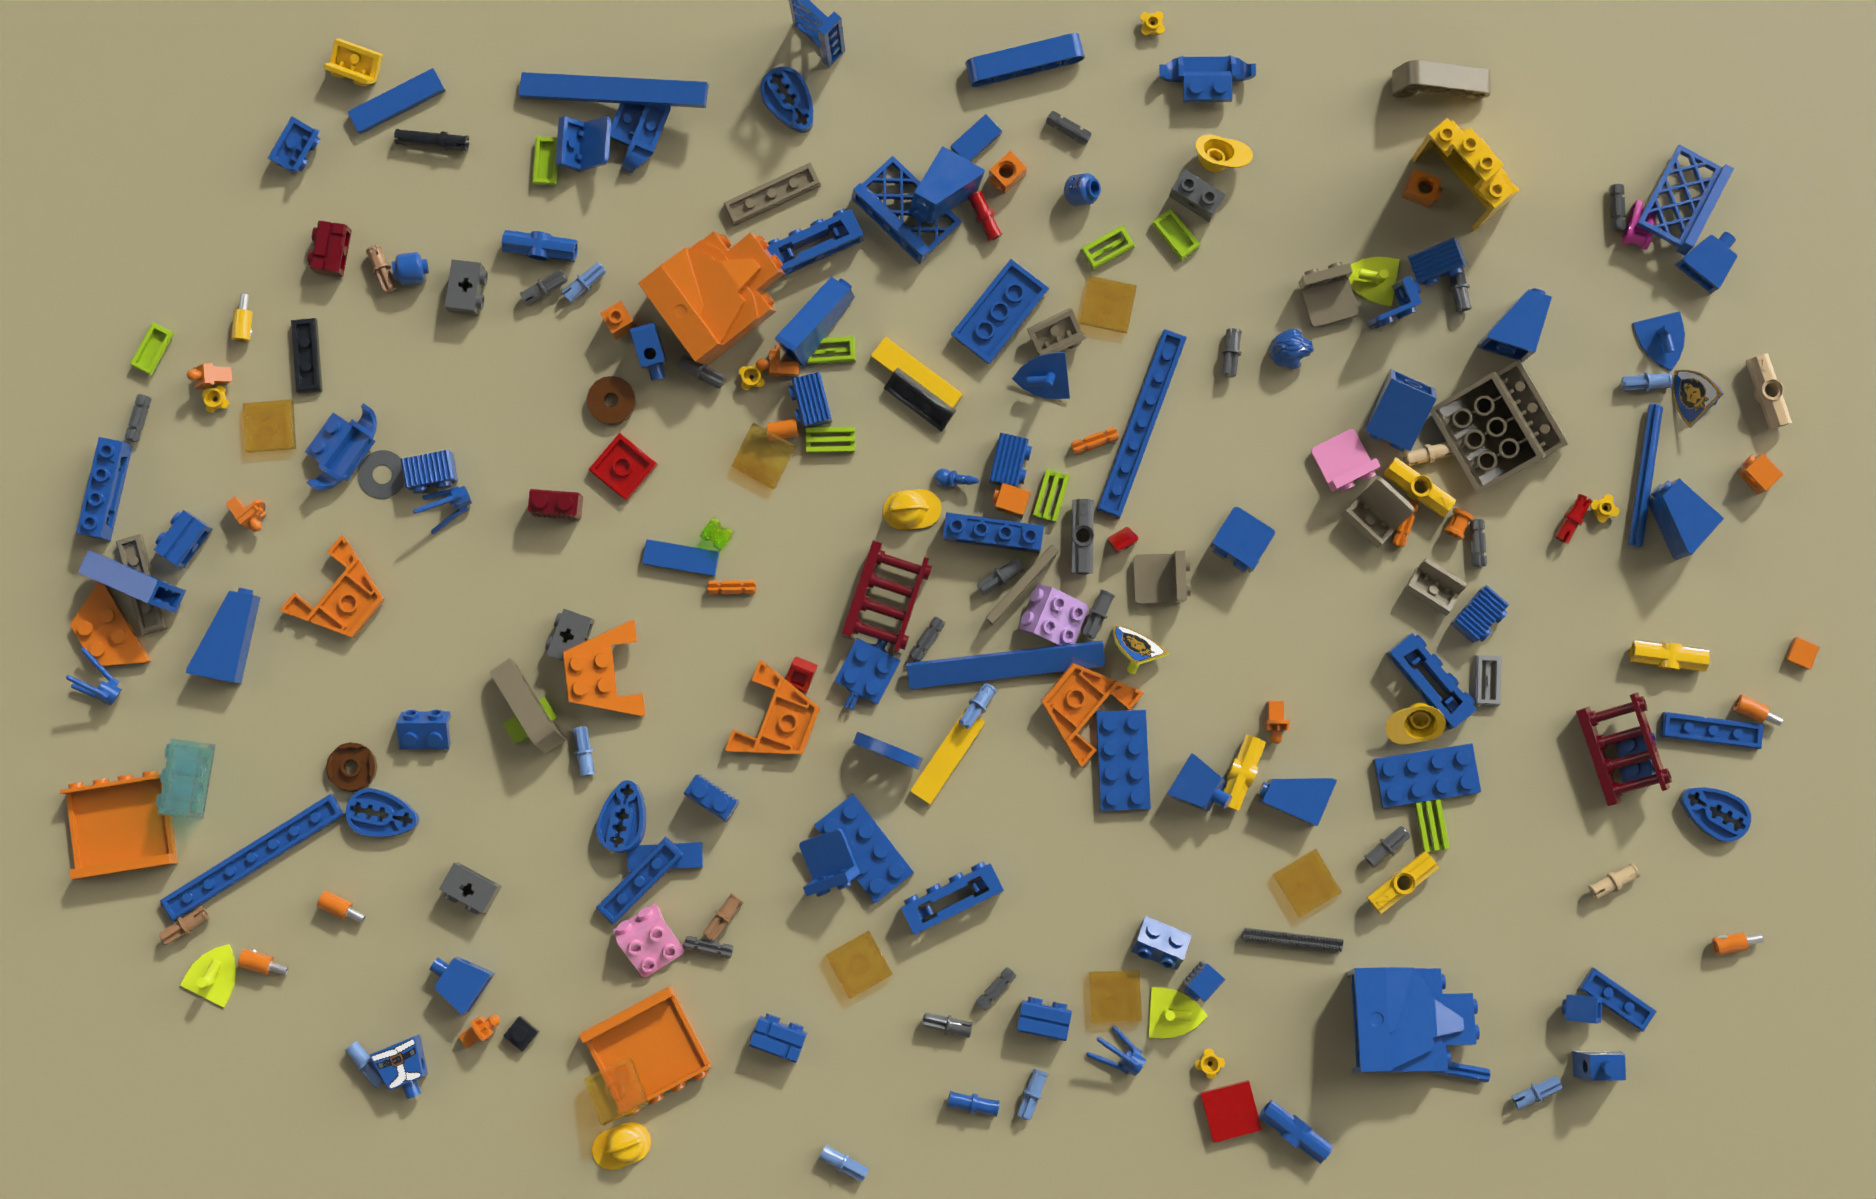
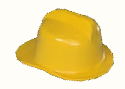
M1209 134L1199 137L1195 143L1199 154L1198 163L1213 173H1221L1228 168L1244 167L1253 158L1251 149L1246 144L1236 140Z
M929 490L899 491L887 498L883 506V515L885 521L891 527L898 530L926 528L938 521L942 506L940 499Z
M1416 703L1406 709L1393 713L1386 722L1385 732L1388 738L1397 744L1429 741L1442 735L1445 730L1446 720L1438 709L1426 703Z
M635 1122L623 1123L599 1134L594 1140L592 1146L593 1158L600 1167L607 1170L620 1169L638 1162L650 1150V1134L644 1126Z

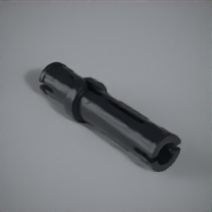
M396 129L394 133V138H398L394 140L396 145L439 148L440 151H446L447 149L468 151L469 142H466L469 141L468 135H452L446 131L431 133Z

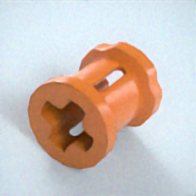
M1454 508L1452 511L1453 516L1443 531L1454 538L1462 540L1469 521H1473L1474 517L1464 510Z

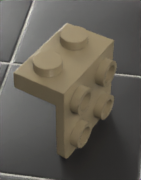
M1342 262L1333 263L1328 266V269L1319 271L1318 268L1304 272L1305 275L1298 282L1308 317L1313 327L1349 319L1358 314V308L1349 281V277L1353 272L1350 263L1344 265Z
M1378 477L1355 499L1342 516L1373 545L1379 548L1394 530L1413 514L1415 508L1388 482Z
M1185 550L1175 551L1173 554H1138L1134 556V599L1136 603H1184L1187 600V596H1191V583L1186 581V572L1190 571V558L1185 557Z

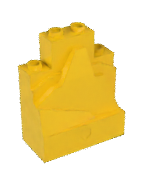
M1448 118L1427 135L1411 158L1415 162L1433 148L1487 210L1471 227L1474 231L1510 202L1519 191V188L1511 183L1506 172L1502 169L1504 164L1492 152L1486 142L1471 127L1469 129H1461L1454 121L1451 122Z

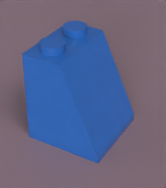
M942 146L914 192L909 213L921 222L925 221L929 224L934 222L978 191L985 170Z
M1528 289L1478 342L1477 348L1515 360L1521 359L1524 362L1536 352L1552 296L1545 295L1546 292L1541 289Z
M1390 369L1365 426L1368 436L1377 441L1382 439L1391 442L1390 445L1397 450L1404 451V449L1411 451L1437 399L1436 389Z
M1680 478L1672 482L1668 480L1663 485H1658L1651 493L1653 498L1649 501V507L1675 560L1692 555L1724 519L1723 516Z

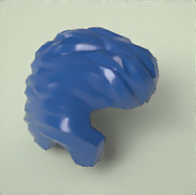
M1289 329L1278 334L1271 341L1269 356L1275 364L1281 367L1297 369L1301 367L1300 360L1314 352L1313 343L1304 338L1301 331Z

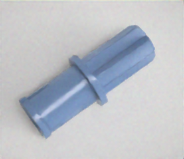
M599 262L594 264L582 276L577 275L578 278L561 292L572 304L585 291L591 290L590 286L606 273L605 268Z
M1645 372L1643 375L1624 376L1621 380L1622 390L1624 391L1645 390L1649 392L1650 389L1671 388L1673 383L1671 373L1649 374Z
M983 683L976 696L969 700L970 706L959 720V724L964 728L969 729L980 713L986 712V706L997 693V690L992 685Z
M586 726L576 727L573 729L576 747L574 755H577L579 776L593 775L595 771L591 752H594V749L590 747L588 728Z
M358 1041L345 1050L359 1067L358 1071H362L374 1087L378 1088L385 1083L370 1056Z
M1033 1069L1027 1089L1023 1090L1025 1094L1017 1112L1019 1117L1026 1120L1032 1118L1038 1099H1042L1040 1094L1049 1075L1048 1073Z
M1554 1076L1537 1085L1531 1084L1530 1088L1512 1095L1511 1098L1514 1104L1516 1103V1108L1519 1111L1537 1101L1543 1102V1098L1563 1088L1560 1080Z
M828 1145L824 1147L819 1157L820 1160L837 1168V1172L840 1173L842 1171L859 1181H863L868 1173V1168L849 1158V1154L845 1156Z

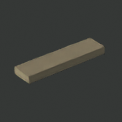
M810 162L723 204L733 225L736 226L820 187L821 183Z
M141 534L116 541L122 564L153 576ZM131 596L141 635L167 629L162 608Z
M1050 545L986 616V621L993 626L1059 551L1056 547Z

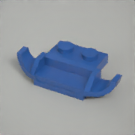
M1231 55L1225 57L1180 56L1165 65H1159L1160 79L1164 81L1183 82V103L1232 102V82L1254 78L1256 76V64H1247Z
M619 105L611 125L610 139L629 146L621 166L622 170L633 173L636 168L653 155L671 106Z
M364 403L361 406L362 416L358 422L352 419L348 423L333 412L306 449L305 453L320 462L318 468L322 470V473L316 479H309L307 481V484L312 488L327 490L337 486L343 480L348 481L375 443L373 438L377 428L376 415Z

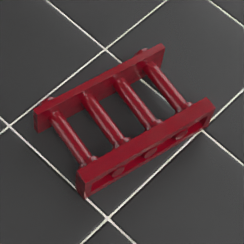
M872 541L842 631V637L852 640L854 634L858 635L861 633L895 644V654L899 655L900 649L905 650L909 636L905 635L923 579L928 580L932 566L928 565L929 558L924 557L922 565H918L885 554V551H882V543ZM883 563L917 574L918 578L914 589L877 577L878 575L874 574L876 565ZM875 586L911 598L907 611L871 601L869 597H866L869 587L874 588ZM866 610L903 621L899 635L862 624V621L858 620L861 611L866 612Z
M1638 692L1630 695L1632 702L1599 712L1591 711L1590 706L1576 711L1608 806L1618 804L1623 793L1655 784H1660L1661 790L1665 791L1670 788L1669 783H1672L1668 768L1664 769L1645 714V711L1648 710L1645 698L1643 696L1640 697ZM1632 712L1636 713L1640 726L1607 736L1599 735L1596 725H1599V722ZM1644 736L1648 750L1611 760V758L1607 759L1604 749H1607L1608 745ZM1652 760L1656 774L1621 784L1619 782L1615 783L1612 775L1615 769Z

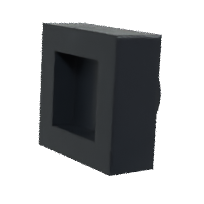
M519 1016L503 1036L523 1052L540 1031L522 1016Z

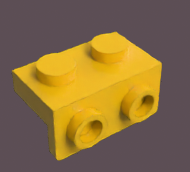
M338 38L334 40L330 62L325 63L323 69L331 71L330 74L334 77H347L353 79L354 84L366 87L368 84L377 82L383 54Z

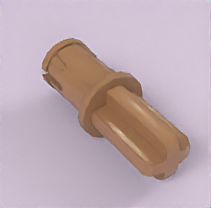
M375 245V250L371 246L366 249V253L373 266L372 273L377 276L382 291L384 293H391L396 290V284L390 272L391 265L386 262L380 245Z
M731 893L721 908L715 911V917L703 934L714 941L726 924H731L730 920L744 902Z
M200 906L184 918L179 917L176 923L160 932L161 941L165 945H169L186 933L188 935L191 934V930L210 919L208 914L205 915L207 913L206 910Z

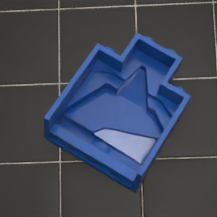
M1354 968L1346 972V977H1351L1356 1068H1352V1074L1448 1071V1066H1451V1053L1447 1051L1446 1046H1472L1477 1044L1476 1040H1479L1480 1037L1479 1026L1475 1024L1474 1016L1478 1012L1477 1000L1473 999V993L1443 994L1442 990L1446 988L1445 975L1441 974V968Z

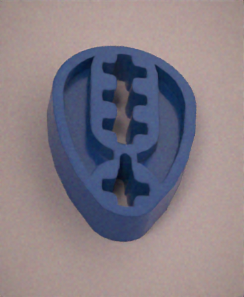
M777 67L770 70L763 77L760 86L763 103L771 114L787 127L800 133L808 132L813 127L814 110L812 98L803 77L799 72L790 67ZM773 77L782 78L783 88H788L789 97H795L793 105L789 103L784 104L786 102L783 93L778 94L780 92L779 86L776 83L772 84ZM796 111H798L803 118L808 117L806 119V125H803L802 123L797 124L799 120Z
M860 732L856 733L853 744L919 770L923 758Z
M630 780L622 781L611 792L603 805L596 826L597 837L601 844L616 853H627L638 847L644 838L646 830L644 797L640 787ZM630 786L634 793L633 795L630 794L627 798L623 791L628 790ZM625 810V813L629 815L628 819L623 820V826L626 827V831H621L620 838L624 839L623 844L619 843L617 847V844L613 843L614 838L617 839L619 837L616 826H621L622 820L618 816L623 814Z
M1706 787L1687 788L1682 791L1680 803L1687 816L1702 832L1718 841H1735L1743 837L1749 830L1751 813L1749 807L1741 798L1726 791ZM1696 794L1695 799L1702 803L1703 806L1697 803L1690 805V799L1687 798L1688 795ZM1718 806L1717 811L1719 813L1726 814L1728 812V818L1732 820L1740 819L1739 824L1742 825L1741 828L1733 829L1734 824L1731 822L1722 823L1723 818L1720 816L1711 817L1710 807Z
M367 788L356 792L349 799L346 806V819L349 826L361 835L374 837L395 836L411 831L419 824L418 814L408 803L389 792L379 789ZM360 802L361 807L366 809L373 805L374 811H382L385 808L388 818H383L381 822V818L376 815L371 816L370 819H368L367 813H359L356 816L357 813L353 811V807L358 806ZM409 813V818L413 819V821L405 827V823L395 819V816L402 817Z

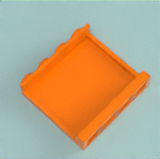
M158 771L143 772L142 777L133 778V774L118 776V781L109 782L108 778L93 780V785L84 786V782L68 784L69 789L60 790V794H66L75 869H69L70 879H82L178 863L167 775H160Z
M672 986L578 1034L582 1043L586 1042L620 1110L618 1112L619 1116L626 1113L629 1117L642 1110L640 1105L649 1101L650 1105L664 1098L662 1093L670 1089L673 1093L686 1086L685 1081L692 1077L695 1081L709 1074L707 1069L712 1066Z

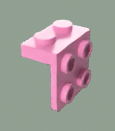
M1349 429L1313 447L1311 450V454L1332 493L1339 489L1341 493L1355 486L1353 482L1361 478L1364 482L1376 476L1375 471L1381 467L1377 458L1370 460L1354 429Z
M656 903L643 908L637 915L621 922L613 930L619 947L642 977L650 976L684 953L682 944L665 923L661 910Z

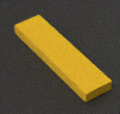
M886 336L871 354L874 360L893 373L897 368L901 369L952 408L955 407L963 396L961 392Z
M967 709L963 711L910 790L930 805L986 723L977 718L969 729L964 728L959 724V720Z

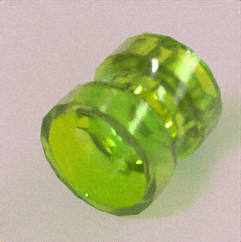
M714 517L705 526L700 537L705 541L713 542V547L721 551L732 538L734 531L728 527L723 528L721 522Z

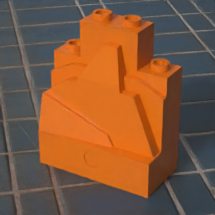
M713 231L702 241L699 240L690 249L685 247L638 283L695 362L710 365L776 312L772 306L775 304L774 300L767 292L763 293V291L785 273L781 269L783 266L782 262L775 254L771 255L766 249L769 245L761 235L757 236L750 232L730 248L732 243L727 236Z

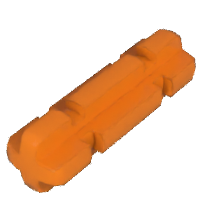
M1115 427L1106 429L1104 433L1101 431L1084 437L1083 440H1075L1071 443L1074 454L1077 455L1083 453L1085 449L1089 451L1105 445L1106 442L1117 441L1119 436Z
M1412 500L1408 501L1415 508V511L1396 528L1397 534L1392 539V544L1400 548L1406 545L1408 539L1406 536L1410 533L1415 519L1414 514L1417 513L1419 504Z
M732 580L722 581L721 583L719 581H709L708 593L711 595L721 592L722 594H742V592L755 594L756 582L754 580H745V582Z

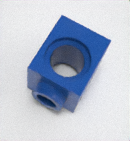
M1567 995L1566 999H1563L1562 1014H1565V1020L1601 1023L1603 997Z

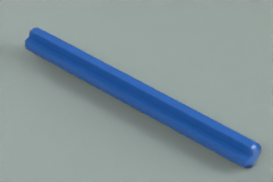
M1649 404L1628 538V545L1632 547H1642L1663 413V406L1659 404Z

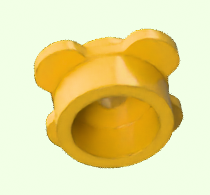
M1156 11L1152 14L1143 12L1141 14L1140 20L1143 22L1141 32L1143 35L1152 36L1164 33L1165 27L1162 24L1164 14L1161 11Z
M756 364L754 366L741 367L739 369V374L742 377L741 387L744 390H749L751 387L756 386L762 388L765 384V380L761 375L763 370H759Z
M219 385L216 388L206 389L202 392V398L206 404L205 409L208 412L214 413L216 409L228 408L230 403L226 399V389L223 386Z
M1610 494L1604 495L1600 500H1593L1592 504H1590L1594 515L1597 517V521L1601 523L1606 522L1607 518L1611 516H1618L1620 512L1619 508L1615 507L1613 496Z
M1207 1048L1204 1050V1055L1201 1059L1195 1061V1067L1197 1070L1205 1072L1207 1078L1213 1079L1220 1068L1224 1067L1225 1060L1222 1057H1217L1212 1049ZM1209 1061L1212 1062L1211 1066H1208Z

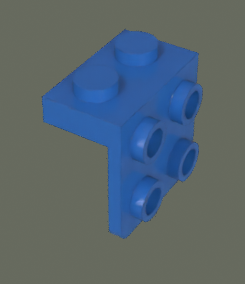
M566 116L559 117L555 165L578 172L606 165L610 156L611 118L604 116L582 122Z
M1409 276L1392 285L1400 307L1366 322L1367 326L1374 325L1375 329L1394 321V316H1397L1399 320L1416 312V306L1422 303L1419 296L1421 290L1418 282Z
M1234 507L1209 547L1213 549L1212 552L1222 559L1228 558L1234 562L1233 565L1242 572H1252L1274 537L1275 531L1243 509Z
M835 829L800 842V850L813 879L803 887L806 896L816 893V896L819 897L831 891L830 888L836 886L838 890L846 888L852 884L851 880L860 874L842 829Z

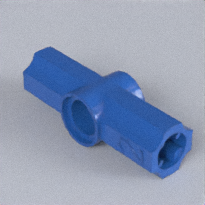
M505 230L502 236L503 252L527 255L529 258L547 261L550 258L575 262L577 258L578 241L575 239L553 237L551 234L541 231L524 233Z
M1270 1100L1261 1110L1259 1117L1262 1121L1280 1133L1279 1135L1297 1149L1299 1147L1320 1164L1331 1153L1333 1146L1328 1141L1312 1131V1128L1296 1115H1291L1273 1100Z

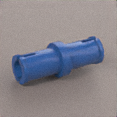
M950 1091L947 1107L967 1110L969 1114L978 1112L997 1117L1000 1102L999 1100L978 1097V1094L974 1093L971 1096Z

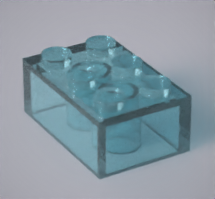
M170 739V743L165 748L166 767L162 770L160 778L161 783H163L162 791L159 793L156 801V806L159 808L158 814L186 818H204L216 744Z

